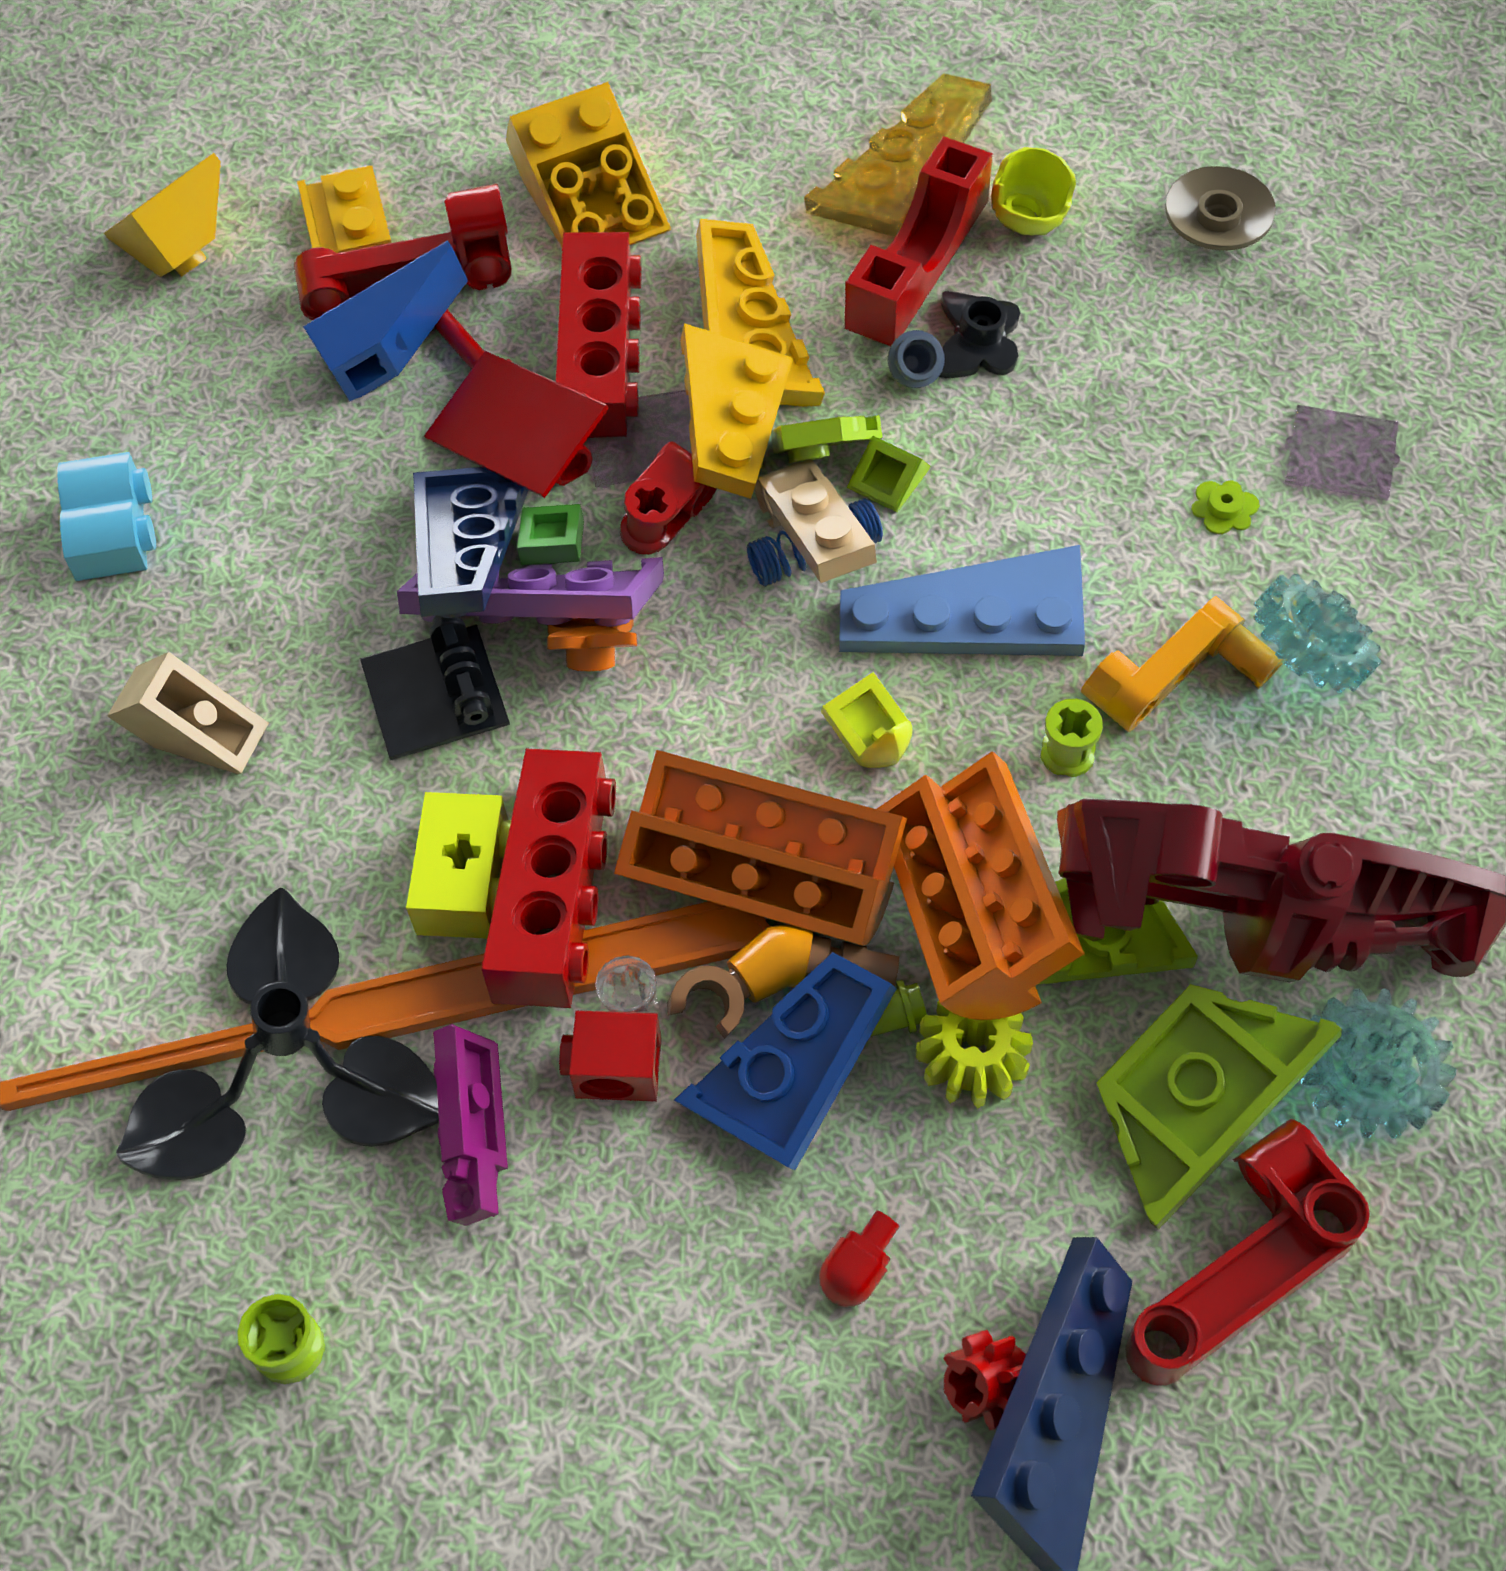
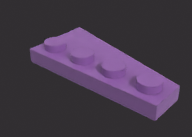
M663 557L642 558L641 570L613 571L612 560L587 562V568L573 570L562 575H556L555 570L552 569V564L528 565L527 567L511 571L507 575L508 578H499L498 572L485 611L467 613L464 616H479V621L490 624L507 622L514 617H536V621L544 625L563 624L569 622L572 618L594 619L595 623L600 626L623 625L636 617L663 582ZM417 573L397 590L400 614L421 615ZM435 616L422 617V619L432 622Z

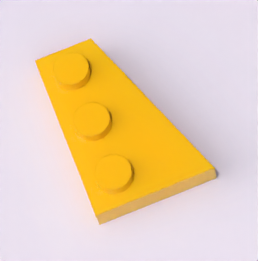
M684 323L680 341L682 354L685 355L686 373L684 382L686 395H689L691 415L689 433L694 481L751 499L793 357Z

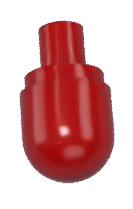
M876 1210L860 1234L849 1230L845 1237H840L822 1263L819 1272V1283L822 1292L832 1303L842 1307H854L862 1304L871 1296L888 1271L886 1266L891 1259L884 1252V1249L900 1226L883 1212Z

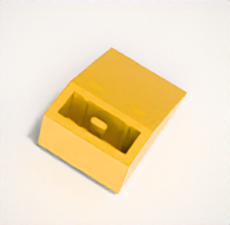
M608 82L509 116L505 141L524 185L561 247L563 232H629L630 245L671 230Z

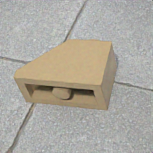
M170 652L136 666L107 715L110 719L153 748L235 774L243 772L269 724L265 719Z

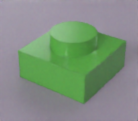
M581 504L522 508L517 543L521 565L580 562L584 529Z

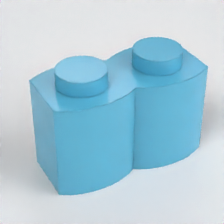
M130 452L58 463L57 480L61 505L60 532L64 559L75 580L81 581L147 570L146 551L156 550V536L150 516L144 515L143 504L152 503L153 500L151 484L146 469H136Z

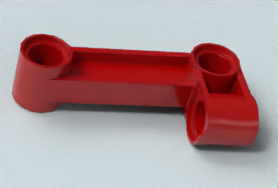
M498 184L448 193L444 202L451 232L342 253H336L324 247L303 251L294 261V273L300 308L304 316L312 321L325 312L337 307L447 240L451 244L468 279L466 283L468 286L479 291L488 289L487 285L490 284L493 285V288L503 286L511 277L512 267L506 235H508L507 224Z
M1287 1120L1233 1159L1234 1162H1238L1246 1182L1272 1212V1219L1162 1300L1146 1307L1138 1316L1128 1336L1125 1353L1126 1361L1132 1372L1142 1381L1154 1386H1163L1180 1380L1184 1374L1334 1262L1343 1258L1366 1230L1370 1213L1368 1203L1363 1194L1354 1187L1328 1157L1315 1135L1297 1120ZM1325 1210L1333 1213L1341 1221L1344 1233L1334 1234L1324 1230L1317 1223L1313 1211ZM1151 1331H1162L1169 1334L1178 1344L1180 1356L1175 1359H1163L1156 1356L1149 1350L1144 1334Z

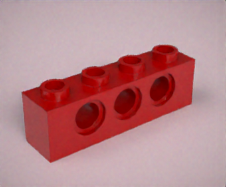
M563 232L556 382L581 394L586 393L588 397L609 407L587 440L627 439L628 417H638L639 414L638 382H629V373H639L640 371L639 339H630V331L641 329L640 296H631V289H641L642 268L641 255H631L629 232Z
M525 749L481 968L492 1004L571 1008L575 983H585L589 966V948L587 943H582L585 925H595L598 913L597 886H592L594 870H604L607 860L606 831H601L604 816L613 817L616 806V781L614 778H606L602 752ZM562 873L557 877L546 878L552 874ZM542 929H553L551 932L546 934H535L536 932Z

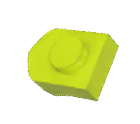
M874 672L823 705L820 711L855 761L863 767L880 768L897 764L904 755L912 738L913 727L911 722Z

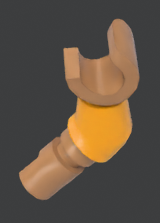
M783 924L768 927L727 961L728 971L717 966H699L687 971L676 982L667 1002L668 1016L683 1013L686 1008V997L690 992L697 989L711 990L722 999L725 1014L716 1026V1029L725 1039L739 1024L744 1012L745 999L749 998L753 1003H756L785 988L796 987L832 952L890 982L894 987L898 975L900 956L867 950L865 945L842 941L840 948L831 947L830 938L815 936L813 931L793 925Z

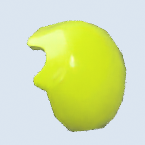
M1023 147L1008 154L1002 160L992 185L991 206L995 211L996 218L1005 227L1021 235H1046L1062 224L1063 219L1070 210L1076 186L1075 175L1063 158L1044 148Z

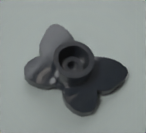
M942 292L941 306L955 328L953 330L954 335L942 347L945 360L939 377L958 378L971 376L977 373L981 366L988 372L996 375H1006L1012 372L1017 364L1019 355L1016 344L1007 338V334L1013 332L1017 327L1021 313L1018 305L1010 301H998L987 296L977 297L959 292Z

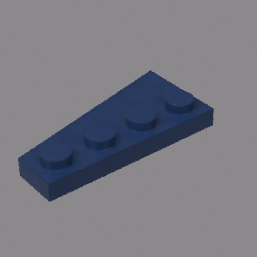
M483 467L414 472L417 579L421 617L441 616L444 618H457L467 613L485 611L528 490Z
M1073 1237L971 1493L972 1498L1040 1571H1078L1133 1282L1097 1237Z

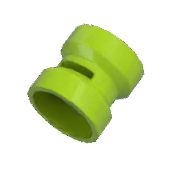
M283 1294L264 1296L251 1304L241 1317L237 1330L238 1345L248 1361L255 1365L256 1369L271 1382L285 1385L300 1382L311 1375L320 1364L325 1350L324 1334L305 1306L294 1297ZM295 1335H296L297 1341H296V1344L294 1345L293 1343H294ZM275 1352H278V1353H280V1352H286V1354H281V1355H280V1354H275Z

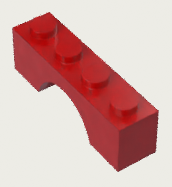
M945 136L942 137L919 172L909 211L893 242L886 250L870 245L846 280L844 329L890 347L900 335L904 334L988 203L993 153Z

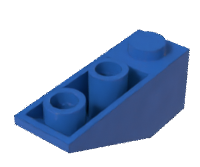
M447 240L337 307L325 312L320 317L303 326L344 394L351 402L370 393L401 373L441 316L465 286L468 279L451 244Z

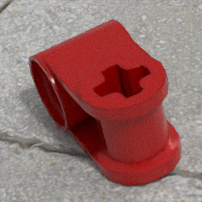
M674 441L668 442L661 448L650 466L629 486L625 493L624 509L626 514L621 520L620 537L623 544L638 554L650 555L665 548L692 517L699 514L703 509L702 506H706L717 488L694 481L692 453Z

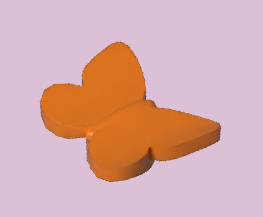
M572 618V620L563 624L547 625L549 635L547 636V649H566V665L569 669L576 671L610 669L615 666V648L637 647V634L629 632L633 627V620L619 626H600L595 623L594 619Z

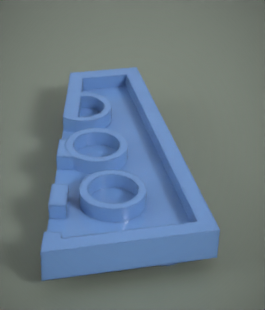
M1080 545L840 590L839 652L1083 656L1085 630Z

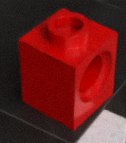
M575 1010L573 1035L563 1034L561 1038L559 1069L561 1076H570L576 1099L657 1102L662 1041L658 1013Z

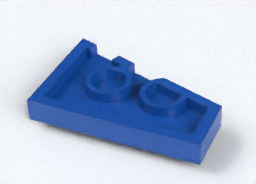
M832 952L772 1008L773 1014L743 1042L737 1040L719 1057L721 1062L696 1085L691 1083L674 1101L795 1171L893 997L896 988L890 982Z

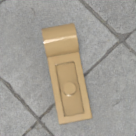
M812 459L804 460L757 478L755 493L762 513L769 512L772 519L767 520L769 526L775 528L782 525L820 583L877 563L875 543Z

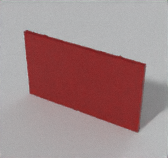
M484 351L424 437L545 498L609 407L588 397L586 393L581 394L514 364L510 359L505 360L488 351Z

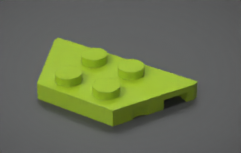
M1190 984L1096 1082L1148 1219L1154 1227L1159 1229L1170 1219L1342 1036L1341 1027L1333 1021L1320 1018L1319 1022L1281 1013L1278 1012L1276 1006L1253 1000L1242 1002L1232 1000L1226 997L1223 992Z

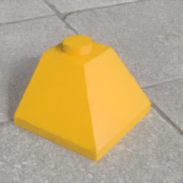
M212 153L105 231L104 235L159 277L166 275L174 269L181 277L207 258L201 249L215 239L221 161L215 153Z

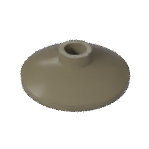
M1209 166L1187 172L1172 184L1166 197L1165 212L1171 227L1185 240L1203 248L1228 251L1245 248L1261 240L1273 225L1276 205L1270 190L1253 175L1231 167Z

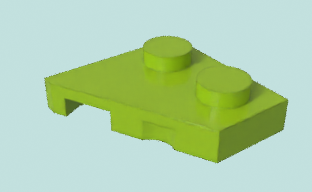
M880 415L869 417H835L781 425L771 432L774 454L788 452L789 463L802 462L808 459H822L823 457L830 456L829 446L867 441L871 439L872 435L879 439L883 437Z

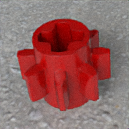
M986 1329L963 1337L962 1349L945 1354L943 1359L948 1367L944 1374L943 1390L951 1406L958 1413L962 1414V1421L964 1423L984 1416L985 1423L990 1431L998 1428L1026 1357L1024 1351L1016 1346L1015 1337L1009 1336L993 1342L991 1334Z

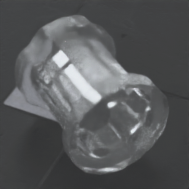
M628 955L616 957L605 963L598 972L595 983L597 996L601 1002V1011L658 1013L659 1018L661 1008L660 1002L655 996L657 991L656 977L650 965L639 957ZM632 991L640 992V995L631 993ZM617 997L625 999V1001H617Z

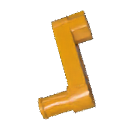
M1215 596L1199 609L1140 668L1119 650L1114 653L1111 652L1085 681L1081 688V693L1127 732H1131L1209 654L1212 657L1220 654L1254 682L1258 689L1276 673L1286 658L1281 654L1278 655L1243 626L1245 619Z

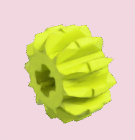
M938 1001L936 1009L938 1016L925 1014L920 1022L919 1029L924 1039L916 1043V1059L919 1062L929 1064L924 1073V1080L927 1085H938L948 1080L945 1098L950 1104L959 1099L962 1089L971 1091V1101L977 1109L985 1105L987 1088L1005 1101L1012 1092L1013 1085L1011 1080L1022 1081L1026 1078L1030 1064L1024 1056L1031 1053L1033 1038L1031 1034L1019 1031L1022 1028L1024 1016L1020 1013L993 1020L969 1019L952 1013ZM967 1041L971 1047L964 1050L962 1043ZM984 1044L986 1052L982 1053L977 1047Z

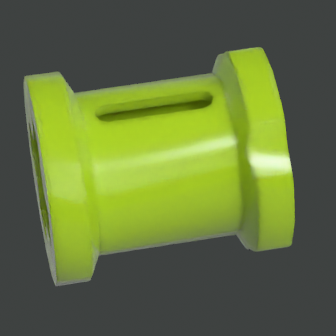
M1064 699L1055 703L1048 710L1044 723L1046 736L1042 740L1040 758L1045 767L1052 773L1077 777L1085 774L1094 764L1095 744L1099 741L1102 733L1103 722L1097 708L1089 702L1080 699Z

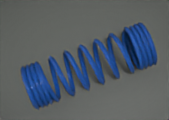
M865 498L850 503L849 509L875 544L880 542L883 537V529L874 505ZM780 530L776 541L769 536H765L761 540H754L747 545V555L753 573L758 578L759 583L765 587L781 580L782 571L780 563L785 575L791 577L792 572L789 562L781 549L780 537L783 534L792 544L793 553L799 568L802 571L806 570L803 556L786 531ZM772 544H773V545L775 546V548L777 549L778 557H777V554H776V552H775V550H774Z

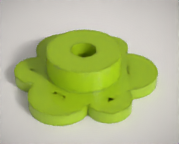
M1206 481L1197 487L1196 497L1198 500L1192 504L1191 511L1196 517L1204 518V525L1208 531L1214 534H1225L1232 527L1237 530L1248 529L1251 525L1250 516L1258 511L1260 503L1255 495L1249 492H1242L1241 485L1236 481H1225L1222 485L1213 481Z

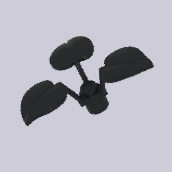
M278 888L261 902L243 923L231 945L227 958L226 968L229 984L241 1001L251 1004L250 1012L254 1034L245 1040V1051L230 1088L224 1095H221L220 1087L216 1080L208 1074L196 1070H175L158 1077L143 1090L132 1107L125 1134L116 1153L119 1160L127 1167L144 1175L160 1179H193L220 1169L234 1157L245 1140V1122L230 1106L239 1099L255 1059L262 1050L274 1056H287L296 1053L304 1046L309 1048L323 1069L328 1074L336 1077L328 1084L323 1093L322 1107L325 1118L331 1129L341 1138L360 1146L375 1147L388 1145L438 1123L437 1083L433 1073L418 1055L407 1046L391 1038L381 1036L361 1037L352 1042L344 1056L343 1066L332 1059L320 1041V1034L310 1029L308 1000L321 995L335 979L339 968L338 947L333 935L324 924L301 907L287 890Z

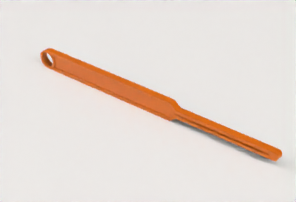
M708 901L584 930L582 943H587L589 948L588 974L585 983H575L573 995L729 959L765 928L771 926L762 916ZM483 953L328 989L309 1010L310 1029L320 1034L321 1042L337 1050L348 1048L352 1042L361 1037L381 1036L393 1038L525 1006L491 1003L481 970L484 958ZM250 1023L1 1081L0 1108L5 1111H11L161 1076L175 1070H186L242 1057L245 1051V1040L254 1034L253 1025Z

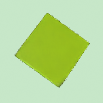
M872 435L846 488L898 513L931 466L923 459Z

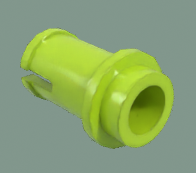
M903 979L896 981V991L870 1037L908 1027L910 1033L917 1032L916 1025L920 1024L925 1014L927 1015L918 983L905 986Z

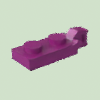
M450 1024L433 1031L435 1052L434 1076L437 1083L439 1114L438 1141L441 1147V1160L444 1162L441 1168L444 1177L448 1179L442 1188L448 1221L468 1226L499 1215L496 1185L498 1172L508 1169L498 1043H495V1041Z

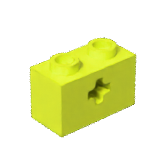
M425 792L406 910L416 935L488 938L511 820H508L502 795Z

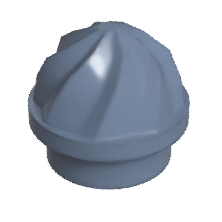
M912 330L905 332L892 343L888 352V367L892 376L900 384L909 388L928 386L940 376L944 367L945 358L941 344L933 335L925 331Z

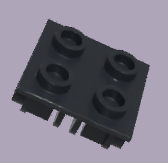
M435 616L432 620L433 625L429 630L430 638L360 658L390 761L510 725L477 624L466 627L464 621L460 618Z

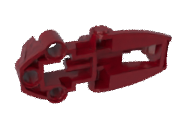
M1082 799L1067 805V807L1057 812L1061 844L1058 875L1065 878L1067 882L1074 930L1077 935L1091 941L1104 939L1105 926L1128 931L1141 928L1145 905H1154L1159 903L1160 900L1222 912L1229 954L1239 974L1289 983L1300 981L1313 966L1324 972H1330L1337 966L1346 971H1356L1363 966L1370 954H1392L1397 946H1420L1431 956L1432 968L1437 972L1452 977H1467L1475 973L1506 927V876L1457 860L1336 833H1320L1289 845L1290 836L1244 828L1241 821L1223 818V814L1216 809L1193 804ZM1427 916L1428 923L1422 927H1396L1393 923Z

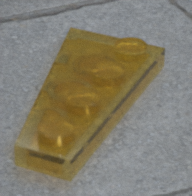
M943 73L901 110L902 120L888 129L881 128L869 139V149L854 161L847 158L834 170L835 179L824 189L816 186L804 196L806 213L896 237L909 211L920 170L943 136L965 143L992 102L991 84Z

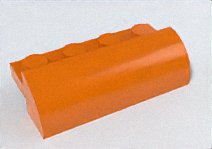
M656 750L640 811L631 810L614 874L858 945H867L874 937L890 900L894 887V882H891L890 879L907 818Z
M991 751L941 787L928 775H924L877 808V810L907 818L894 868L939 1002L947 1010L958 1016L976 1020L1010 1017L1039 1005L1042 1002L1036 985L1084 955L1008 766L997 754Z

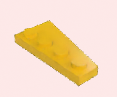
M700 219L696 232L704 330L793 357L780 405L821 406L825 395L819 378H813L807 363L810 356L803 340L796 339L789 323L791 312L785 298H779L774 288L773 279L775 274L754 225Z

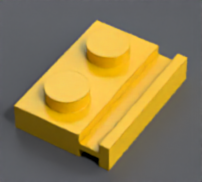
M372 165L320 176L322 182L306 185L305 179L297 181L312 248L324 247L336 253L392 243Z

